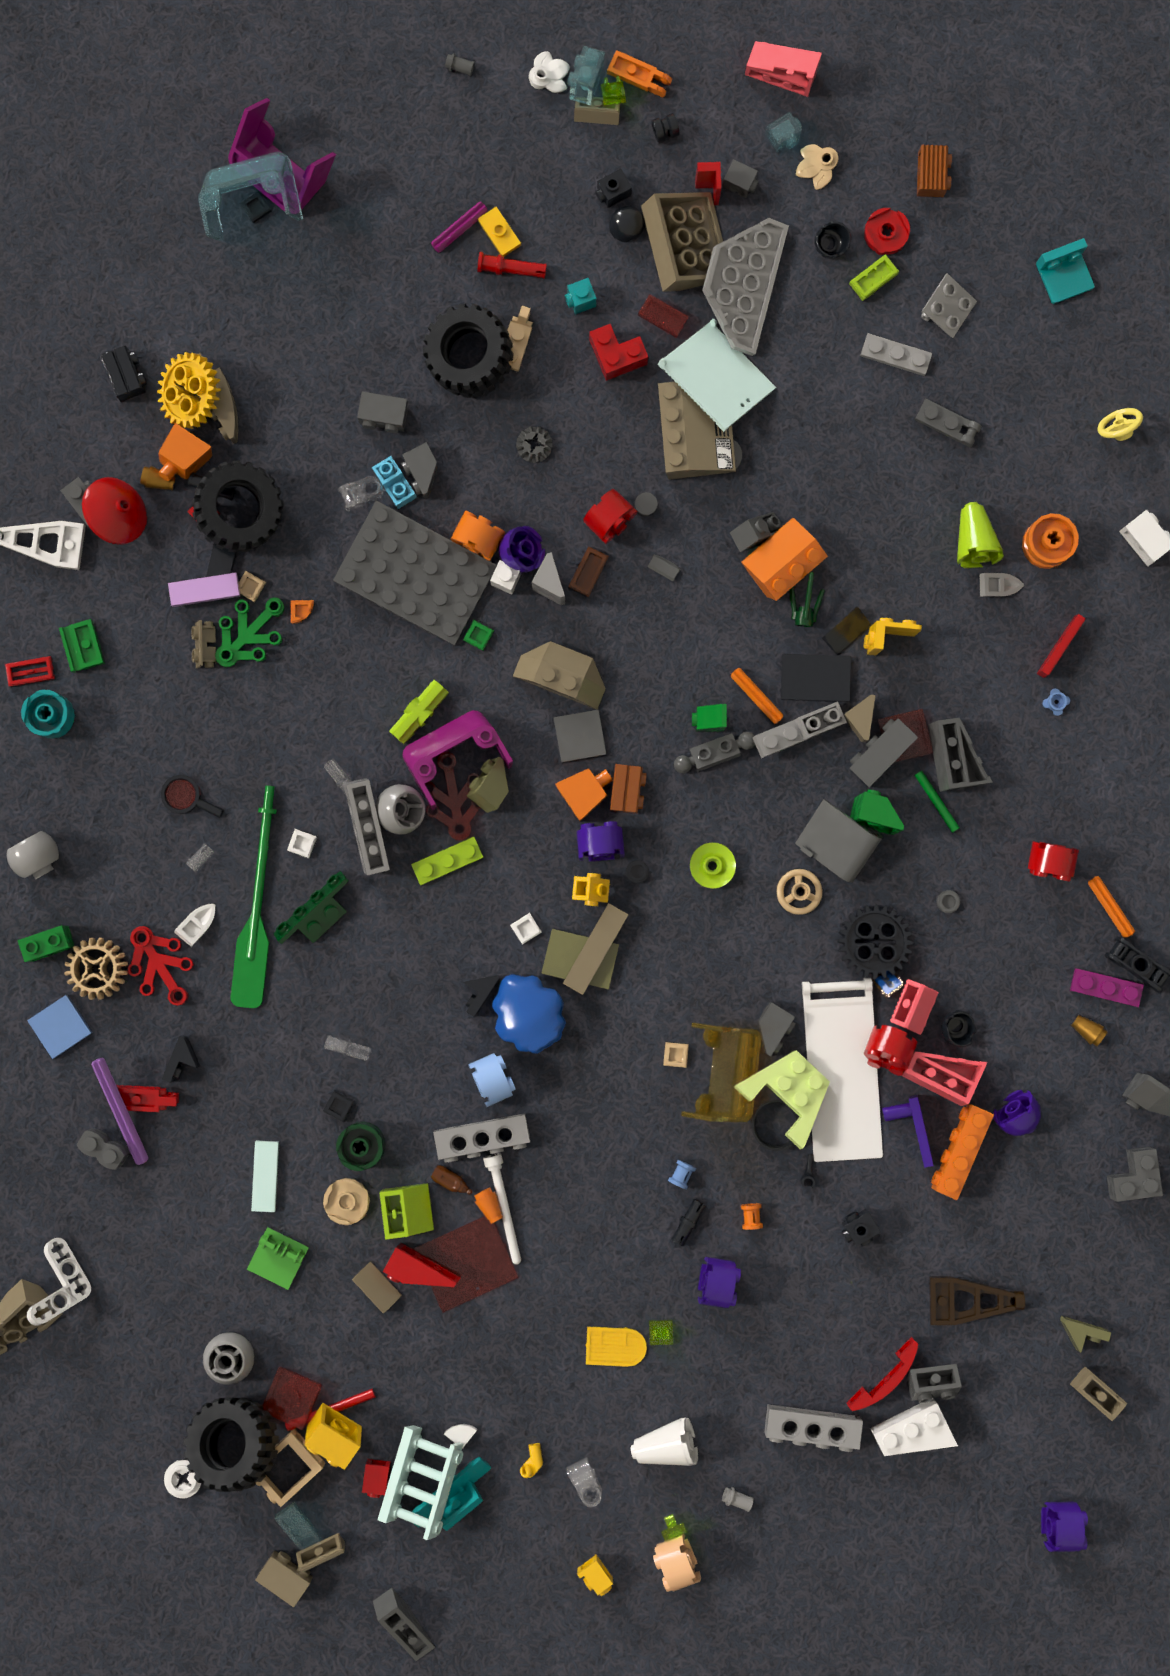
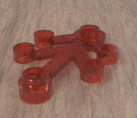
M444 752L438 757V765L445 772L449 796L437 789L433 782H428L425 786L427 784L433 786V791L430 792V795L451 809L453 819L441 812L437 805V813L435 815L429 814V805L426 808V813L431 818H436L448 826L449 835L453 839L461 841L470 835V822L477 811L482 809L481 807H476L471 800L472 805L462 817L461 806L468 798L467 795L471 790L469 788L471 784L470 778L472 776L479 777V775L471 773L467 777V783L458 794L454 775L457 760L452 753ZM445 758H450L452 760L450 766H445L443 764V760ZM457 825L464 827V831L460 834L455 831Z

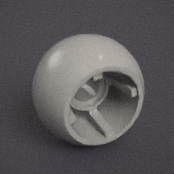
M403 784L386 788L379 795L375 804L380 825L386 831L394 834L411 833L420 826L425 816V802L420 793L413 787Z
M43 831L30 836L7 850V861L10 868L22 878H26L33 874L35 879L43 876L54 869L51 863L59 858L56 842Z
M226 1332L215 1336L209 1341L203 1354V1366L207 1375L215 1382L223 1385H231L243 1380L248 1376L254 1364V1350L251 1343L244 1336L235 1332ZM224 1345H231V1346H233V1347H235V1348H237V1349H236V1350H234L233 1348H225V1349H224L223 1347H224ZM241 1353L243 1362L242 1365L237 1366L239 1362L238 1354ZM221 1357H230L232 1365H224Z

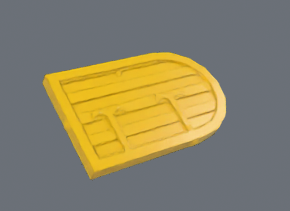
M587 1326L586 1365L628 1367L638 1364L645 1357L647 1350L646 1341L637 1330L626 1327Z

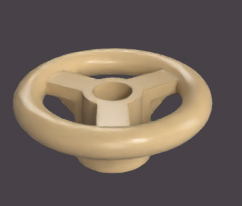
M794 869L787 872L780 879L777 886V898L786 911L797 915L807 914L819 905L822 898V886L819 879L812 872L804 869ZM802 876L812 881L816 890L815 895L810 893V887L802 882ZM795 877V885L791 889V894L784 897L786 882ZM798 887L804 890L802 896H798L796 893ZM795 899L798 901L807 899L812 902L803 908H796L789 904Z

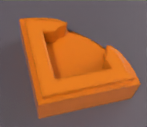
M291 600V624L302 622L303 619L305 620L311 614L314 600Z

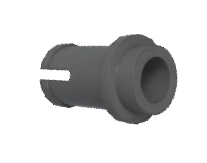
M453 53L452 55L448 54L445 68H448L449 72L454 70L471 76L475 62L457 57L456 53Z

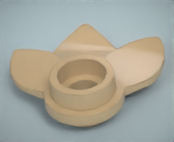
M814 144L807 145L800 150L804 160L798 165L796 176L800 178H813L814 187L816 190H819L831 181L832 170L837 166L839 157L833 148L826 147L822 149ZM830 155L831 160L829 162H824V156Z

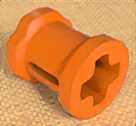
M760 1203L741 1205L744 1213L742 1229L753 1230L763 1228V1223H760L759 1209L762 1208Z

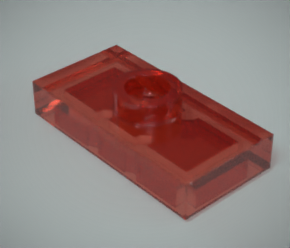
M650 294L638 313L639 317L676 338L689 317Z

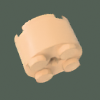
M684 1534L657 1544L655 1547L656 1555H653L657 1569H662L664 1575L662 1580L667 1592L671 1590L674 1592L701 1581L700 1571L695 1572L694 1569L695 1565L698 1564L696 1557Z

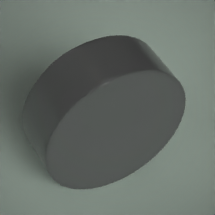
M648 492L641 493L635 500V509L642 516L652 515L657 509L656 497Z
M943 891L937 897V907L944 913H953L960 906V898L954 891Z

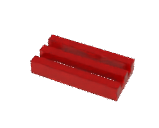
M51 656L5 664L9 687L55 679ZM41 663L47 664V667L12 673V668ZM48 671V675L13 681V677Z

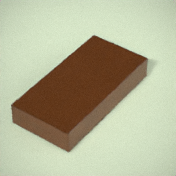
M588 546L568 588L589 597L609 556Z

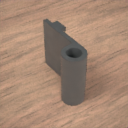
M823 799L795 844L801 848L802 852L810 858H815L841 879L853 883L883 836L876 829L868 825L861 826L828 800Z

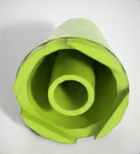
M977 502L966 504L961 509L957 551L958 565L961 563V567L969 569L983 567L980 564L983 562L991 561L992 565L999 562L1004 556L1003 549L984 506Z

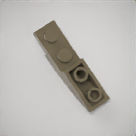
M219 367L216 369L217 373L214 378L220 379L216 387L220 388L221 391L216 392L215 395L220 400L213 403L217 409H211L210 411L213 420L220 421L222 427L219 430L224 439H230L235 444L238 441L237 408L231 388Z

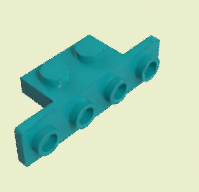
M481 1457L472 1460L463 1470L454 1475L441 1519L443 1522L442 1528L446 1531L483 1502L474 1483L487 1473L491 1467ZM423 1502L416 1506L412 1512L429 1519L433 1505Z

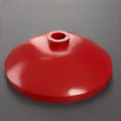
M105 477L93 482L84 492L82 499L83 515L90 529L98 537L112 544L123 545L133 542L143 533L147 523V512L141 496L131 485L117 478Z

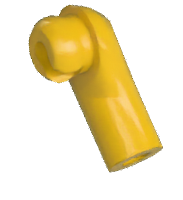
M540 1443L529 1444L530 1458L520 1469V1474L524 1478L533 1477L543 1465Z

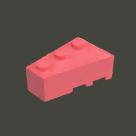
M755 41L746 66L745 75L808 97L822 53Z
M915 1051L909 1068L903 1072L902 1076L960 1106H964L970 1103L987 1062L944 1057L942 1055Z

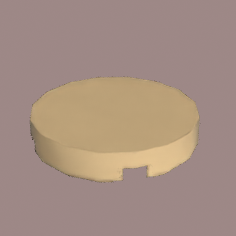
M344 1178L335 1181L328 1187L324 1194L323 1205L332 1221L342 1225H351L357 1223L365 1216L369 1209L370 1198L367 1189L362 1183L355 1179Z

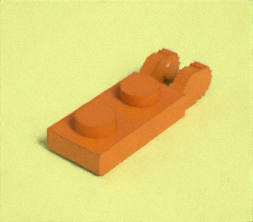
M618 50L615 52L607 69L608 75L662 98L665 97L666 90L652 83L653 79L666 85H670L672 82V78L669 75L657 70L656 67Z

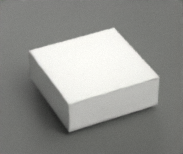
M295 829L287 850L310 858L317 837Z
M530 913L510 925L522 945L542 933Z

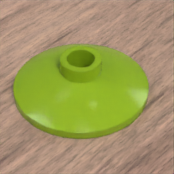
M706 843L695 850L690 860V871L693 878L698 884L706 888L714 889L726 885L733 878L736 870L734 855L726 846L719 843ZM713 861L716 863L717 867L715 870L708 868L709 862Z

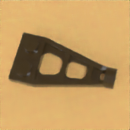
M929 1277L931 1325H958L1014 1310H1025L1024 1291H1008L956 1277ZM962 1290L973 1294L974 1306L969 1310L956 1311L954 1304V1293L956 1291ZM982 1293L996 1295L997 1306L982 1309L980 1307V1295ZM1013 1297V1304L1011 1305L1010 1299Z

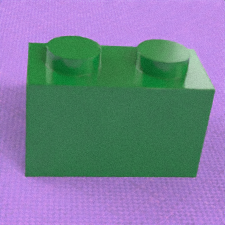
M867 790V792H863L854 798L850 817L861 826L868 825L878 832L889 835L903 831L904 825L888 798L881 796V792Z

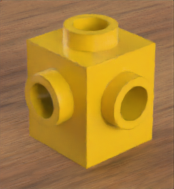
M587 873V877L574 876L572 899L585 901L584 905L598 906V902L608 903L610 880L601 879V874Z

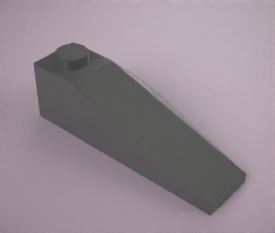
M1136 1073L1122 1095L1128 1099L1126 1104L1137 1111L1141 1108L1170 1116V1089L1150 1075Z

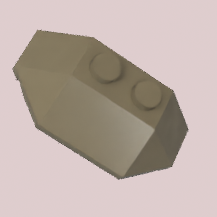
M551 641L521 655L513 674L515 678L596 710L605 692V686L592 657Z

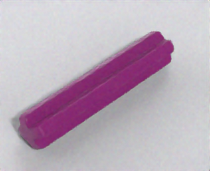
M478 202L432 241L431 244L435 251L440 253L478 221L479 217L488 212L487 207L482 202Z

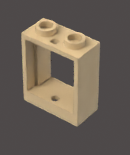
M293 1429L276 1444L275 1450H278L279 1453L289 1444L311 1470L284 1495L267 1476L261 1482H256V1485L262 1486L267 1491L266 1494L269 1500L274 1504L277 1503L280 1507L321 1471L325 1465V1462L319 1455H314L308 1451L307 1447L304 1446L305 1439L296 1429Z

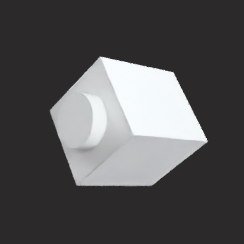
M499 560L490 580L491 585L512 594L521 573L519 570L512 569Z

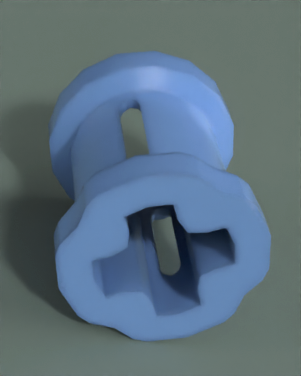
M677 1160V1168L668 1181L687 1190V1182L696 1168L686 1162Z

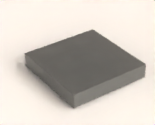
M599 710L554 717L561 763L606 755Z

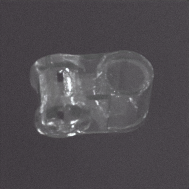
M368 476L340 486L338 492L342 494L344 499L345 511H352L380 499L384 489L376 477ZM376 484L378 486L374 493H367L369 485Z
M586 1457L566 1467V1470L583 1504L587 1507H595L601 1501L603 1490L594 1468H591L588 1463L590 1462L589 1458ZM589 1489L592 1492L596 1491L595 1498H593L591 1495L587 1496Z

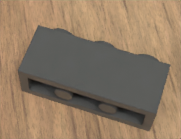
M891 718L882 728L885 732L879 738L875 735L866 744L868 747L867 751L863 755L858 752L849 761L853 764L850 769L868 787L918 738L900 719L894 721Z

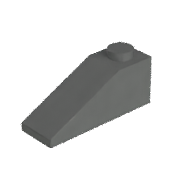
M393 1588L373 1601L378 1622L415 1661L435 1648L406 1602Z

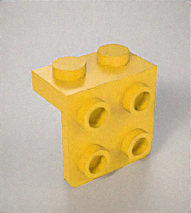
M880 618L879 621H876L869 628L868 635H865L864 649H867V655L876 656L884 648L885 634L914 637L922 630V625H917L916 621L903 620L902 623H896L891 618Z

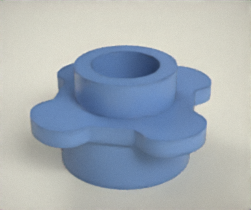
M1055 688L1050 691V696L1044 699L1042 704L1044 708L1052 710L1055 716H1059L1063 713L1066 705L1070 704V698Z

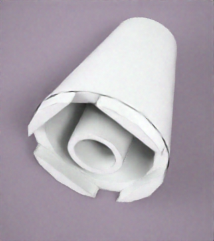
M686 1417L680 1418L635 1439L634 1445H631L633 1459H637L638 1463L696 1465L698 1449L694 1447L692 1437L695 1438L690 1419Z

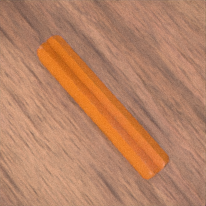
M737 668L731 674V678L774 724L783 718V714L741 668Z
M1096 876L1089 880L1088 885L1124 938L1135 933L1134 928L1101 878Z

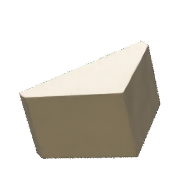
M875 695L868 696L844 714L848 725L861 742L866 743L869 741Z

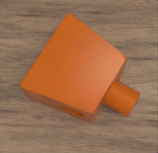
M175 423L159 450V460L164 466L158 473L166 481H170L175 474L183 479H188L192 472L195 473L212 457L211 446Z
M586 769L559 781L555 786L578 820L581 821L607 797L603 787L612 782L613 779L606 769L596 776L593 775L590 769Z

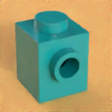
M589 278L567 285L565 299L568 307H573L575 315L596 307L597 298Z

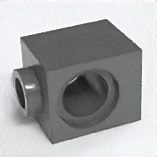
M733 159L724 177L722 187L734 193L737 191L739 192L738 195L747 198L749 192L754 193L759 183V180L756 179L758 171Z

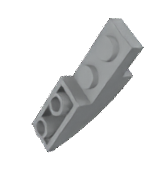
M835 702L752 738L762 759L847 723L839 703Z

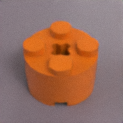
M465 510L452 534L451 541L490 561L506 532L499 527H491V521L479 515L477 519L476 515Z

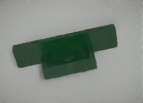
M341 871L332 875L327 880L326 885L320 890H316L310 896V900L303 906L296 908L293 915L287 921L278 925L274 936L280 944L284 943L297 929L314 943L347 912L333 897L348 883V879Z

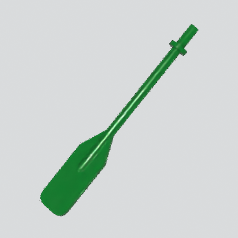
M265 786L263 808H258V812L262 813L252 914L237 938L231 988V1002L237 1007L257 1008L263 1002L269 940L261 917L271 816L277 813V810L272 809L275 786Z

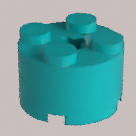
M51 690L35 692L24 701L21 709V717L27 728L32 733L44 738L54 739L64 736L74 723L75 713L71 702L64 696ZM51 712V716L45 717L46 713Z

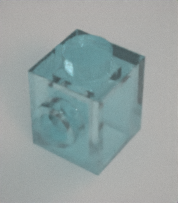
M788 112L767 125L765 135L776 152L781 151L785 147L791 149L799 143L802 125L798 118H794Z

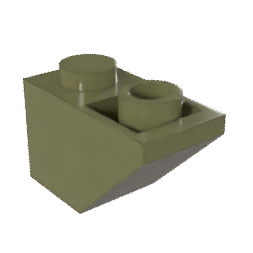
M500 757L487 760L481 767L482 773L480 776L475 778L469 786L471 790L467 797L487 813L497 810L509 792L503 759Z

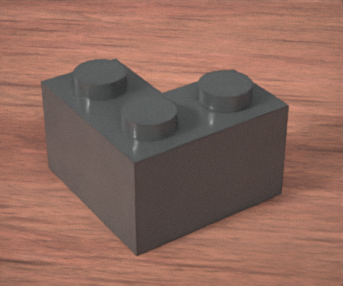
M1152 1147L1126 1149L1129 1173L1107 1175L1110 1199L1119 1202L1163 1196L1157 1150Z

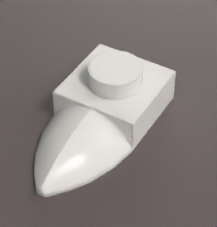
M207 904L195 909L175 929L174 933L192 947L211 925L215 915V904Z

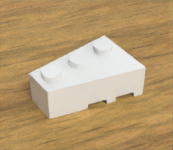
M934 1399L930 1402L920 1403L870 1428L884 1456L958 1446Z

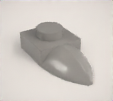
M980 574V597L1008 596L1018 592L1024 586L1018 578L1010 574Z

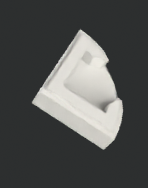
M467 1424L455 1425L446 1430L444 1435L454 1443H463L464 1447L477 1431V1428Z

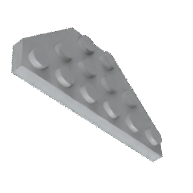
M771 218L763 220L713 248L702 290L731 348L750 356L756 354L789 225Z

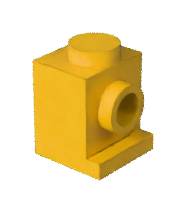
M597 1554L577 1568V1575L579 1578L584 1576L583 1581L590 1591L594 1589L597 1595L603 1596L611 1590L613 1577Z

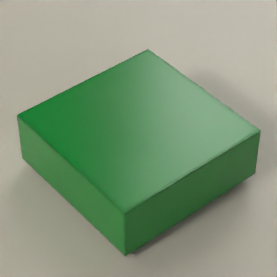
M474 620L463 641L484 651L494 630Z

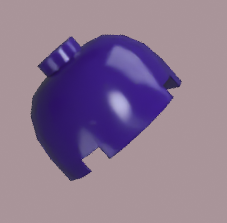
M529 526L516 527L505 533L501 539L499 556L510 568L519 570L520 573H526L540 567L544 560L545 548L542 549L540 544L542 538L536 530Z
M1022 1090L1011 1093L1003 1100L1009 1102L999 1111L995 1109L993 1112V1119L1000 1129L1013 1136L1032 1133L1041 1119V1107L1028 1090L1027 1093H1024Z

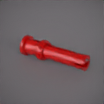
M479 252L477 272H496V275L504 272L545 279L547 264L504 259V256L501 254L491 256Z

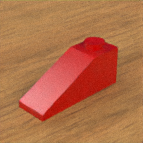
M400 1243L395 1248L383 1270L384 1273L388 1274L387 1277L390 1280L403 1284L455 1287L461 1277L403 1243Z

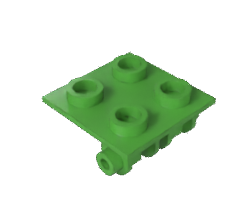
M267 1227L247 1270L289 1290L309 1247Z

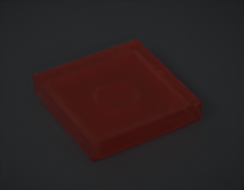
M923 709L878 719L881 735L885 732L882 728L892 718L894 721L900 719L918 737L895 762L933 753Z
M279 1366L263 1403V1410L268 1411L272 1417L303 1430L322 1384Z

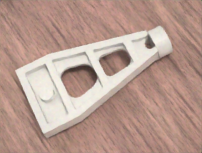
M55 521L1 527L0 546L58 568L79 570L86 526L81 523ZM19 533H33L32 547L28 548L17 545V535ZM58 534L57 551L51 554L39 548L42 535Z

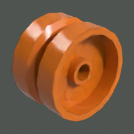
M1050 513L1041 516L1026 530L1022 539V549L1025 557L1031 564L1039 568L1051 569L1060 566L1074 554L1078 546L1079 535L1076 526L1069 518L1061 514Z

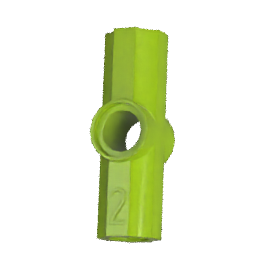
M433 680L419 697L414 698L404 710L403 716L389 732L405 744L419 727L425 725L424 721L429 716H433L434 710L449 692L437 681Z

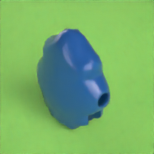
M507 975L501 980L498 994L492 1003V1007L498 1015L495 1030L503 1041L514 1043L517 1050L539 1053L559 1041L562 1037V1031L566 1024L564 1017L561 1015L564 1005L563 1000L556 989L544 988L541 980L536 976Z

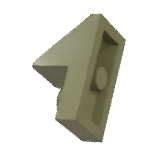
M1064 1316L1060 1318L1072 1344L1080 1353L1082 1352L1085 1338L1096 1343H1100L1101 1340L1108 1342L1110 1340L1111 1332L1105 1328Z

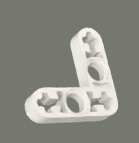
M54 1238L46 1243L44 1254L63 1287L29 1308L27 1318L35 1326L48 1322L87 1298L91 1292V1285L68 1244L61 1238ZM59 1245L61 1249L58 1253H53L51 1249ZM65 1255H66V1257H67L66 1259L60 1261L59 1263L56 1261V1260L62 1258V1257L65 1256ZM64 1263L71 1264L73 1267L72 1275L67 1276L62 1272ZM76 1276H78V1278H79V1279L75 1280V1282H74V1281H73L72 1283H69V1282H68V1280H71V1279L75 1278ZM82 1285L84 1290L76 1294L75 1289L77 1286ZM60 1295L64 1298L65 1305L63 1308H58L54 1305L55 1296ZM47 1306L50 1311L41 1316L42 1319L34 1316L37 1310L40 1311Z

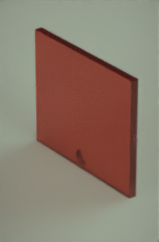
M485 1216L414 1248L418 1253L461 1277L455 1287L431 1286L442 1313L519 1278L506 1250V1244L503 1243L495 1224H491Z

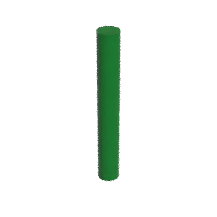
M920 771L914 775L951 832L953 833L960 827L924 772Z

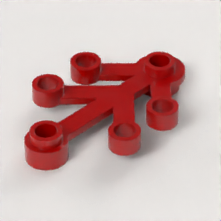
M145 926L135 928L130 936L131 943L135 949L132 962L128 966V973L131 976H139L143 970L140 964L144 951L149 957L144 982L140 986L141 994L150 996L154 993L155 987L153 982L157 970L169 989V1002L173 1005L184 1004L188 999V992L183 987L177 985L165 964L179 967L183 971H189L194 966L193 960L189 957L177 958L159 954L153 946L167 947L168 950L176 952L182 946L181 941L178 938L167 939L154 936L152 930ZM142 933L146 935L144 942L139 941V935ZM173 940L178 942L176 949L170 947V943ZM184 960L190 962V967L187 969L182 966ZM133 965H137L139 968L137 974L131 972ZM147 984L151 987L149 993L143 991V987ZM178 991L183 994L181 1000H176L175 994Z

